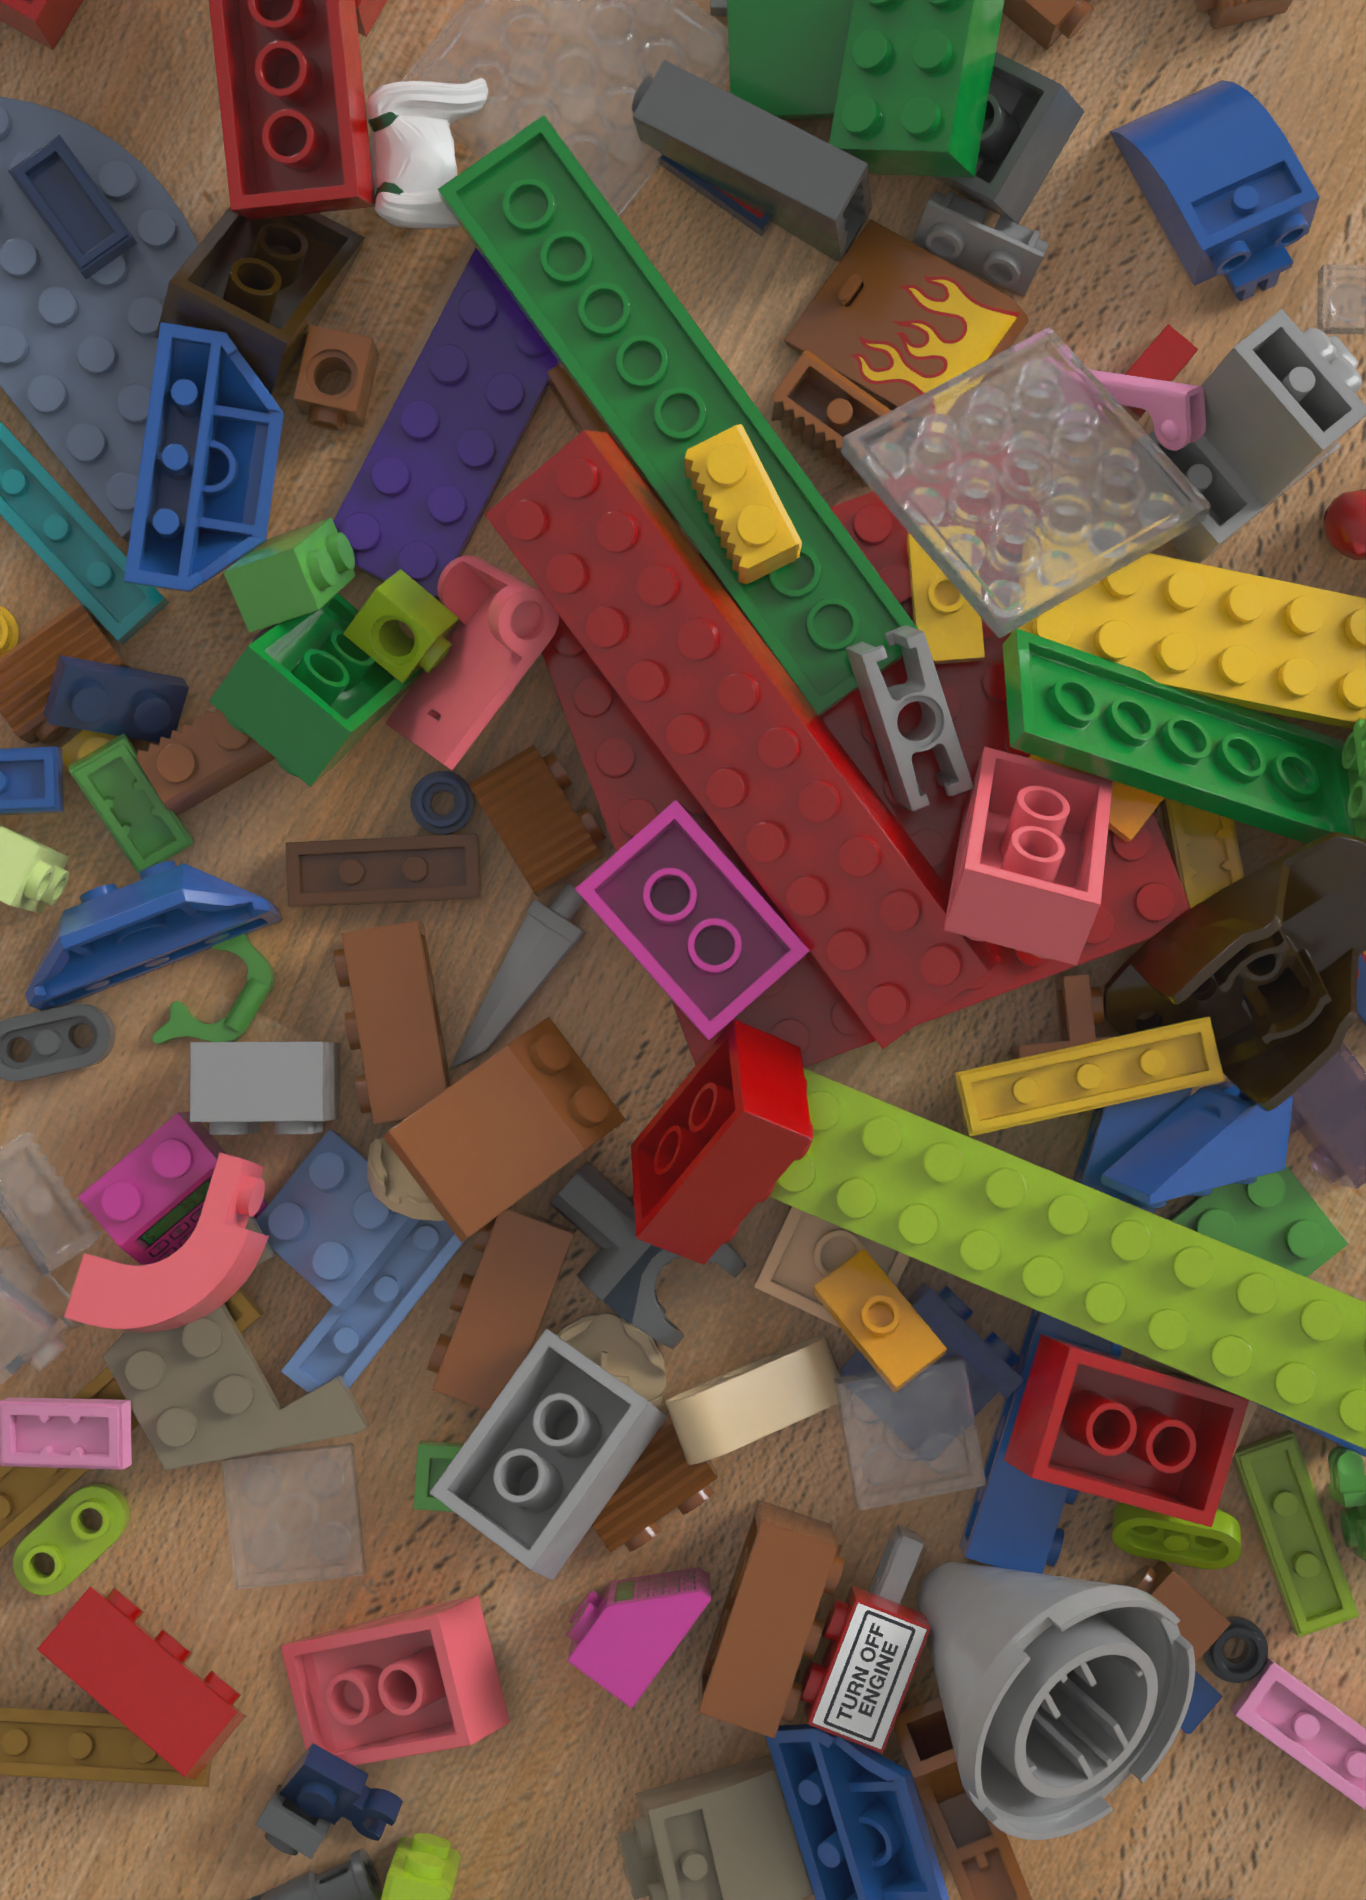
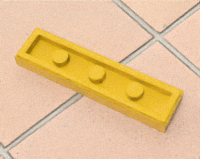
M1210 1016L953 1073L965 1129L969 1137L1224 1080Z

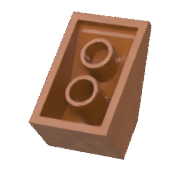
M547 1017L393 1127L383 1137L462 1243L626 1119L551 1018Z

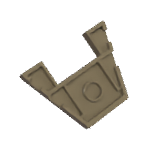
M249 1216L245 1229L263 1234L254 1216ZM268 1241L256 1266L275 1256ZM225 1304L209 1315L176 1329L149 1333L125 1331L103 1355L126 1400H131V1409L165 1471L355 1434L369 1426L341 1374L286 1406H281Z

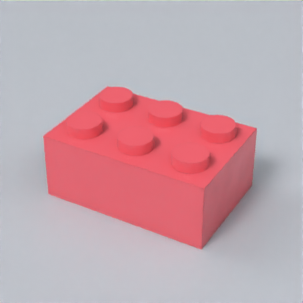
M984 747L972 783L974 788L970 789L964 807L944 930L964 935L975 941H986L1031 953L1039 958L1054 959L1077 966L1101 905L1113 781Z

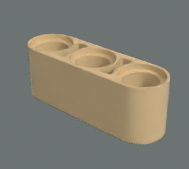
M818 1336L788 1346L679 1393L666 1400L665 1403L687 1464L692 1465L720 1457L844 1401L848 1398L827 1337Z

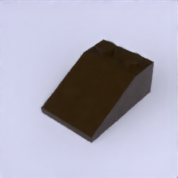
M229 207L169 281L155 338L158 339L161 322L225 332L272 396L298 361L305 348L310 324L315 326L319 324L361 250L365 237L320 213L250 220L231 211Z

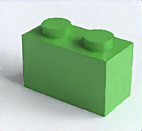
M332 517L266 539L265 543L243 556L223 573L248 632L251 633L319 610L355 577L353 571L355 557L349 540L343 533L337 532Z

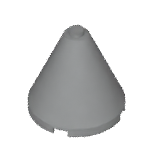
M957 1561L940 1565L930 1571L923 1580L918 1594V1606L920 1612L926 1616L931 1626L927 1643L962 1785L972 1803L999 1830L1008 1835L1027 1840H1047L1074 1833L1088 1827L1113 1811L1112 1807L1103 1798L1116 1789L1131 1773L1142 1784L1148 1779L1173 1744L1187 1714L1194 1687L1195 1655L1193 1645L1181 1636L1177 1626L1181 1620L1152 1595L1138 1588Z

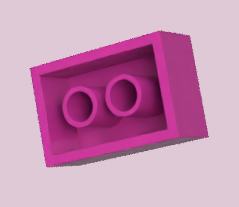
M676 800L575 888L584 902L707 1041L713 1038L810 951Z

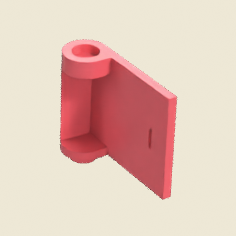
M471 555L461 556L451 561L442 571L438 581L437 592L440 602L459 617L458 621L461 622L448 639L453 644L452 648L431 673L428 674L426 671L422 673L385 722L393 730L450 770L455 768L556 633L559 622V614L539 588L479 557Z

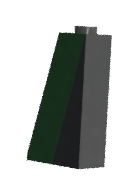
M665 59L655 77L647 76L638 87L632 102V112L634 113L632 117L642 142L728 195L770 217L773 223L838 262L841 261L852 246L872 210L868 163Z

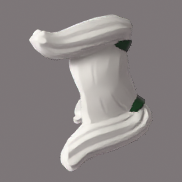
M483 78L465 84L399 81L381 85L368 96L366 109L368 123L372 129L369 146L375 197L374 208L378 215L393 226L423 229L460 226L440 198L438 188L457 176L454 140L449 126L453 122L472 116L482 109L488 94V87Z

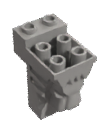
M1281 309L1233 347L1201 385L1204 389L1206 431L1201 439L1188 443V445L1179 450L1172 451L1161 445L1155 435V431H1153L1133 447L1112 474L1187 561L1200 564L1340 448L1339 441L1342 436L1366 416V405L1355 394L1362 386V378L1356 370L1359 361L1337 336L1332 335L1328 337L1322 330L1317 328H1309L1302 333L1290 317Z

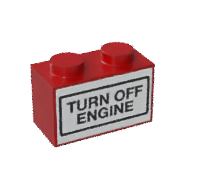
M852 1585L845 1602L835 1599L827 1615L822 1632V1637L830 1640L821 1664L811 1661L802 1681L803 1688L800 1700L806 1702L804 1710L808 1725L883 1754L931 1629L926 1616L919 1611Z

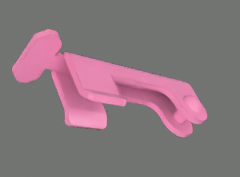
M1063 357L1050 359L1024 371L1026 381H1040L1051 376L1055 377L1058 411L1056 429L1061 432L1088 436L1091 434L1093 424L1107 427L1112 421L1108 414L1107 403L1146 410L1153 420L1154 431L1158 441L1165 448L1172 451L1179 450L1188 445V443L1198 441L1206 431L1203 386L1070 367L1069 358Z

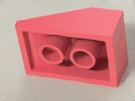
M478 1595L419 1607L281 1645L306 1751L313 1743L354 1766L470 1746L510 1723Z

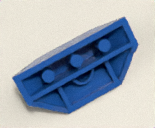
M160 323L124 576L125 583L192 592L266 542L284 413L225 332Z
M175 861L161 862L142 870L139 873L140 881L117 889L115 884L96 887L79 897L81 904L64 910L25 992V996L29 1006L41 1011L65 1006L208 950L212 946L242 934L246 935L282 921V916L279 908L261 896L185 863L177 866Z
M808 1724L779 1725L775 1739L766 1736L815 1900L949 1899L911 1771L870 1748Z

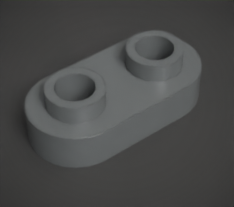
M76 1003L0 1021V1078L13 1082L29 1081L99 1064L110 1054L115 1042V1029L110 1017L96 1006ZM85 1023L93 1031V1040L89 1046L81 1048L74 1040V1032L79 1025ZM19 1038H25L31 1046L30 1056L23 1062L16 1060L12 1054V1046Z

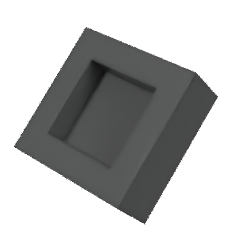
M278 1785L255 1825L266 1831L264 1834L266 1840L278 1850L294 1856L300 1852L311 1859L324 1839L331 1823L323 1818L312 1817L304 1813L297 1804L279 1795L282 1786Z

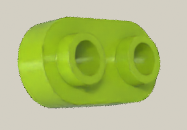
M91 1483L69 1496L18 1545L13 1557V1570L21 1586L33 1594L48 1596L56 1594L70 1585L126 1531L130 1519V1510L124 1495L117 1488L109 1484ZM93 1508L101 1514L103 1522L100 1529L93 1530L84 1524L83 1512L85 1509ZM38 1553H47L53 1558L55 1562L53 1573L45 1574L38 1570L35 1563Z
M1121 1502L1113 1510V1542L1119 1549L1128 1554L1207 1570L1228 1567L1234 1564L1241 1555L1240 1524L1233 1516L1218 1508L1212 1527Z

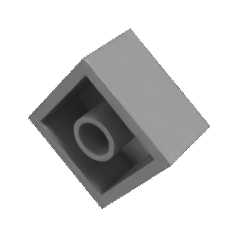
M190 1042V1122H209V1135L259 1133V1122L275 1121V1134H314L323 1132V1121L340 1119V1043Z

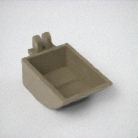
M771 1754L635 1793L641 1817L632 1819L633 1828L618 1832V1837L616 1838L619 1852L624 1858L622 1863L624 1874L630 1884L634 1900L649 1896V1900H802L814 1894Z

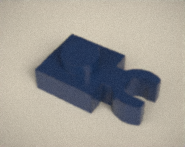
M313 1743L287 1773L279 1795L297 1804L304 1813L312 1817L323 1818L333 1825L341 1817H344L352 1822L353 1827L361 1835L375 1841H379L382 1837L386 1824L392 1826L395 1823L403 1803L397 1795L380 1788H369L365 1785L369 1774Z

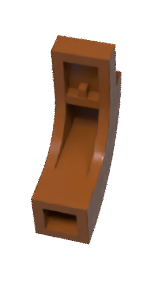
M941 1696L899 1712L893 1728L936 1832L961 1899L1033 1900L1007 1834L999 1830L972 1803L966 1794L959 1774Z

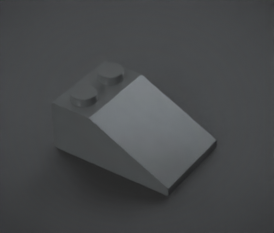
M996 52L975 177H932L968 199L1018 225L1085 111L1063 85Z

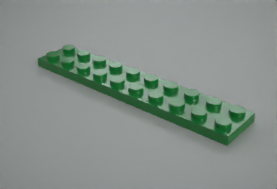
M545 115L539 117L438 188L440 198L695 551L819 716L823 715L859 689L846 647L862 641L875 647L884 645L887 658L877 662L880 672H883L903 658L900 645L894 644L889 646L885 633L905 625L918 629ZM739 424L743 425L802 541L800 557L749 584L738 582L739 572L732 570L733 560L726 558L727 549L720 547L721 537L715 536V526L709 524V514L703 512V502L697 501V491L691 489V479L685 477L684 458L687 449Z

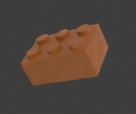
M758 1499L698 1680V1713L774 1739L781 1720L792 1722L803 1688V1684L798 1682L800 1675L798 1666L802 1656L810 1659L814 1657L824 1625V1620L819 1619L820 1607L818 1606L823 1593L834 1595L845 1561V1557L840 1556L841 1545L837 1544L830 1523Z

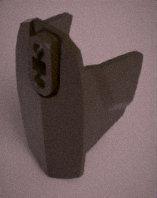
M1334 831L1270 862L1186 911L1141 946L1105 984L1104 1014L1106 1019L1120 1035H1126L1210 1016L1223 1074L1244 1096L1264 1111H1271L1277 1108L1339 1051L1348 1029L1357 1020L1359 955L1366 950V840L1358 836ZM1155 1012V1014L1148 1019H1137L1143 1013Z

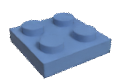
M329 1129L256 1221L263 1234L269 1236L267 1241L273 1251L334 1306L348 1311L420 1219H412L394 1212L373 1195L367 1181L368 1158L341 1134Z

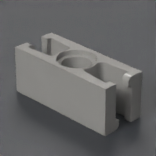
M905 625L885 633L889 646L898 644L901 647L907 673V681L904 684H897L887 688L877 664L878 661L887 658L884 645L875 647L862 641L846 647V651L895 801L913 812L930 805L927 795L920 790L919 784L916 781L911 759L915 752H923L932 748L941 772L935 775L938 784L945 788L948 796L960 794L974 787L925 633ZM917 701L922 711L920 723L913 731L901 734L897 727L898 714L905 705Z

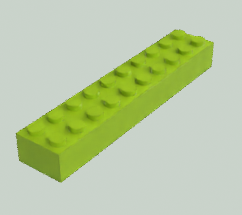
M803 1068L804 1077L807 1080L810 1121L814 1128L813 1140L806 1155L802 1159L794 1161L776 1181L769 1197L1366 1449V1302Z

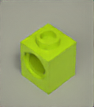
M400 569L374 590L343 634L403 683L420 668L428 674L431 673L443 660L453 646L445 637L459 620V617ZM399 621L409 626L413 632L414 639L407 637L402 632Z

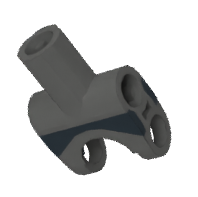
M586 1161L550 1203L555 1210L600 1248L577 1274V1277L621 1318L661 1344L674 1349L685 1335L664 1315L666 1310L658 1301L655 1283L662 1268L673 1259L682 1256L636 1239L634 1201L591 1163ZM729 1243L722 1244L707 1261L710 1264L715 1261L735 1278L747 1266Z

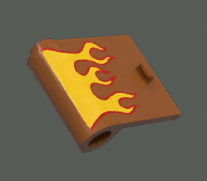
M870 219L787 334L784 341L787 346L801 354L807 349L859 388L886 403L888 409L911 424L905 441L915 447L923 448L926 443L934 446L942 444L1029 320L1022 308L1001 291Z

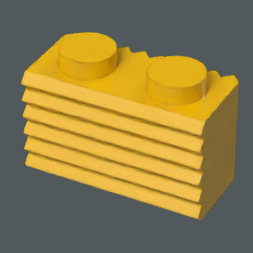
M742 424L735 425L687 449L684 458L685 477L691 479V489L697 491V501L703 502V512L709 514V524L715 526V536L721 537L720 547L727 549L726 558L733 560L732 570L739 572L738 582L749 584L800 557L802 541Z

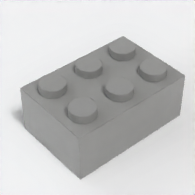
M546 1328L432 1488L430 1494L530 1570L553 1581L668 1416Z

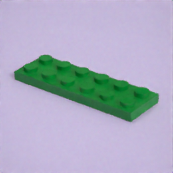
M1017 628L1002 644L1011 748L1306 844L1334 831L1355 836L1354 819L1349 817L1347 810L1350 786L1348 771L1342 766V740L1246 707L1160 684L1142 671Z

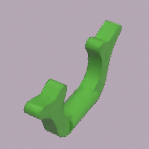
M242 934L212 946L215 950L232 952L238 955L245 962L248 969L247 982L227 1015L217 1023L206 1024L193 1016L186 1004L175 1001L170 1006V1020L152 1035L154 1043L164 1045L172 1040L184 1037L198 1038L210 1042H236L246 1034L248 1027L268 994L272 992L275 982L271 964L251 943L247 934Z

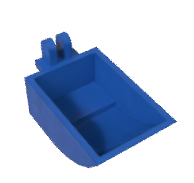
M1221 80L1109 131L1194 286L1217 275H1224L1237 299L1243 301L1254 296L1257 284L1262 291L1276 286L1280 273L1292 268L1293 260L1285 247L1295 243L1309 233L1320 196L1282 130L1266 108L1248 90L1235 82Z

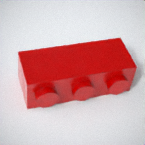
M90 1586L37 1650L183 1777L195 1780L246 1717L233 1705L241 1696L240 1693L212 1670L202 1679L185 1664L192 1653L163 1628L156 1637H153L136 1621L143 1614V1611L114 1587L105 1596L102 1592Z

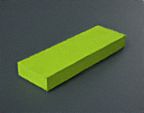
M1288 1430L1237 1448L1232 1459L1293 1633L1297 1637H1302L1359 1617L1295 1433Z

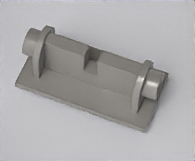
M935 190L931 200L929 199L912 242L943 260L1025 297L1049 246V243L1038 238L1041 232L1033 231L1020 224L1017 225L1003 216L999 217L994 229L983 225L989 210L955 195V192L951 190L948 191L947 195Z

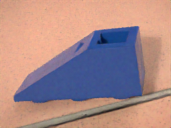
M1230 1081L1201 1087L1107 1169L1101 1176V1184L1127 1195V1201L1135 1206L1160 1208L1165 1206L1167 1200L1186 1195H1209L1212 1193L1213 1188L1231 1183L1251 1184L1257 1181L1258 1176L1285 1170L1293 1096L1291 1095L1277 1108L1271 1111H1264L1244 1096Z

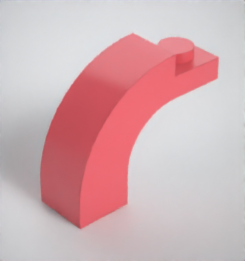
M219 1152L196 1228L180 1249L161 1261L148 1265L133 1266L84 1253L64 1318L102 1328L149 1333L185 1326L209 1315L222 1306L240 1289L253 1272L269 1238L268 1235L245 1229L249 1216L253 1217L258 1212L264 1197L265 1182L261 1179L264 1166Z

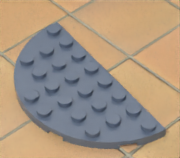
M0 97V386L120 536L128 542L131 534L158 339L155 337L169 281L199 244L182 212L161 183L139 160L117 142L92 126L60 111L28 101ZM59 134L137 242L136 245L87 279L84 278L8 172V170Z

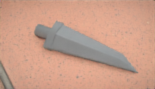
M566 882L550 908L536 899L528 907L527 915L450 1069L489 1051L575 945L578 946L586 934L585 931L571 923L584 900L578 895L575 887Z

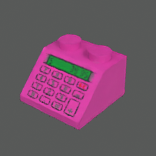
M178 1112L79 1195L78 1198L122 1250L141 1265L152 1264L175 1253L192 1235L202 1212L219 1152L227 1153L215 1138L209 1135V1131L201 1122H190V1112ZM264 1197L258 1212L254 1215L255 1220L269 1205Z
M697 1567L610 1581L601 1595L590 1590L569 1619L572 1625L566 1633V1636L571 1639L567 1661L630 1708H633L711 1601L710 1574Z

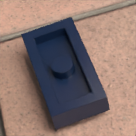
M59 655L44 716L51 725L116 736L125 733L127 738L160 743L161 737L170 739L172 730L177 731L189 686L181 677Z

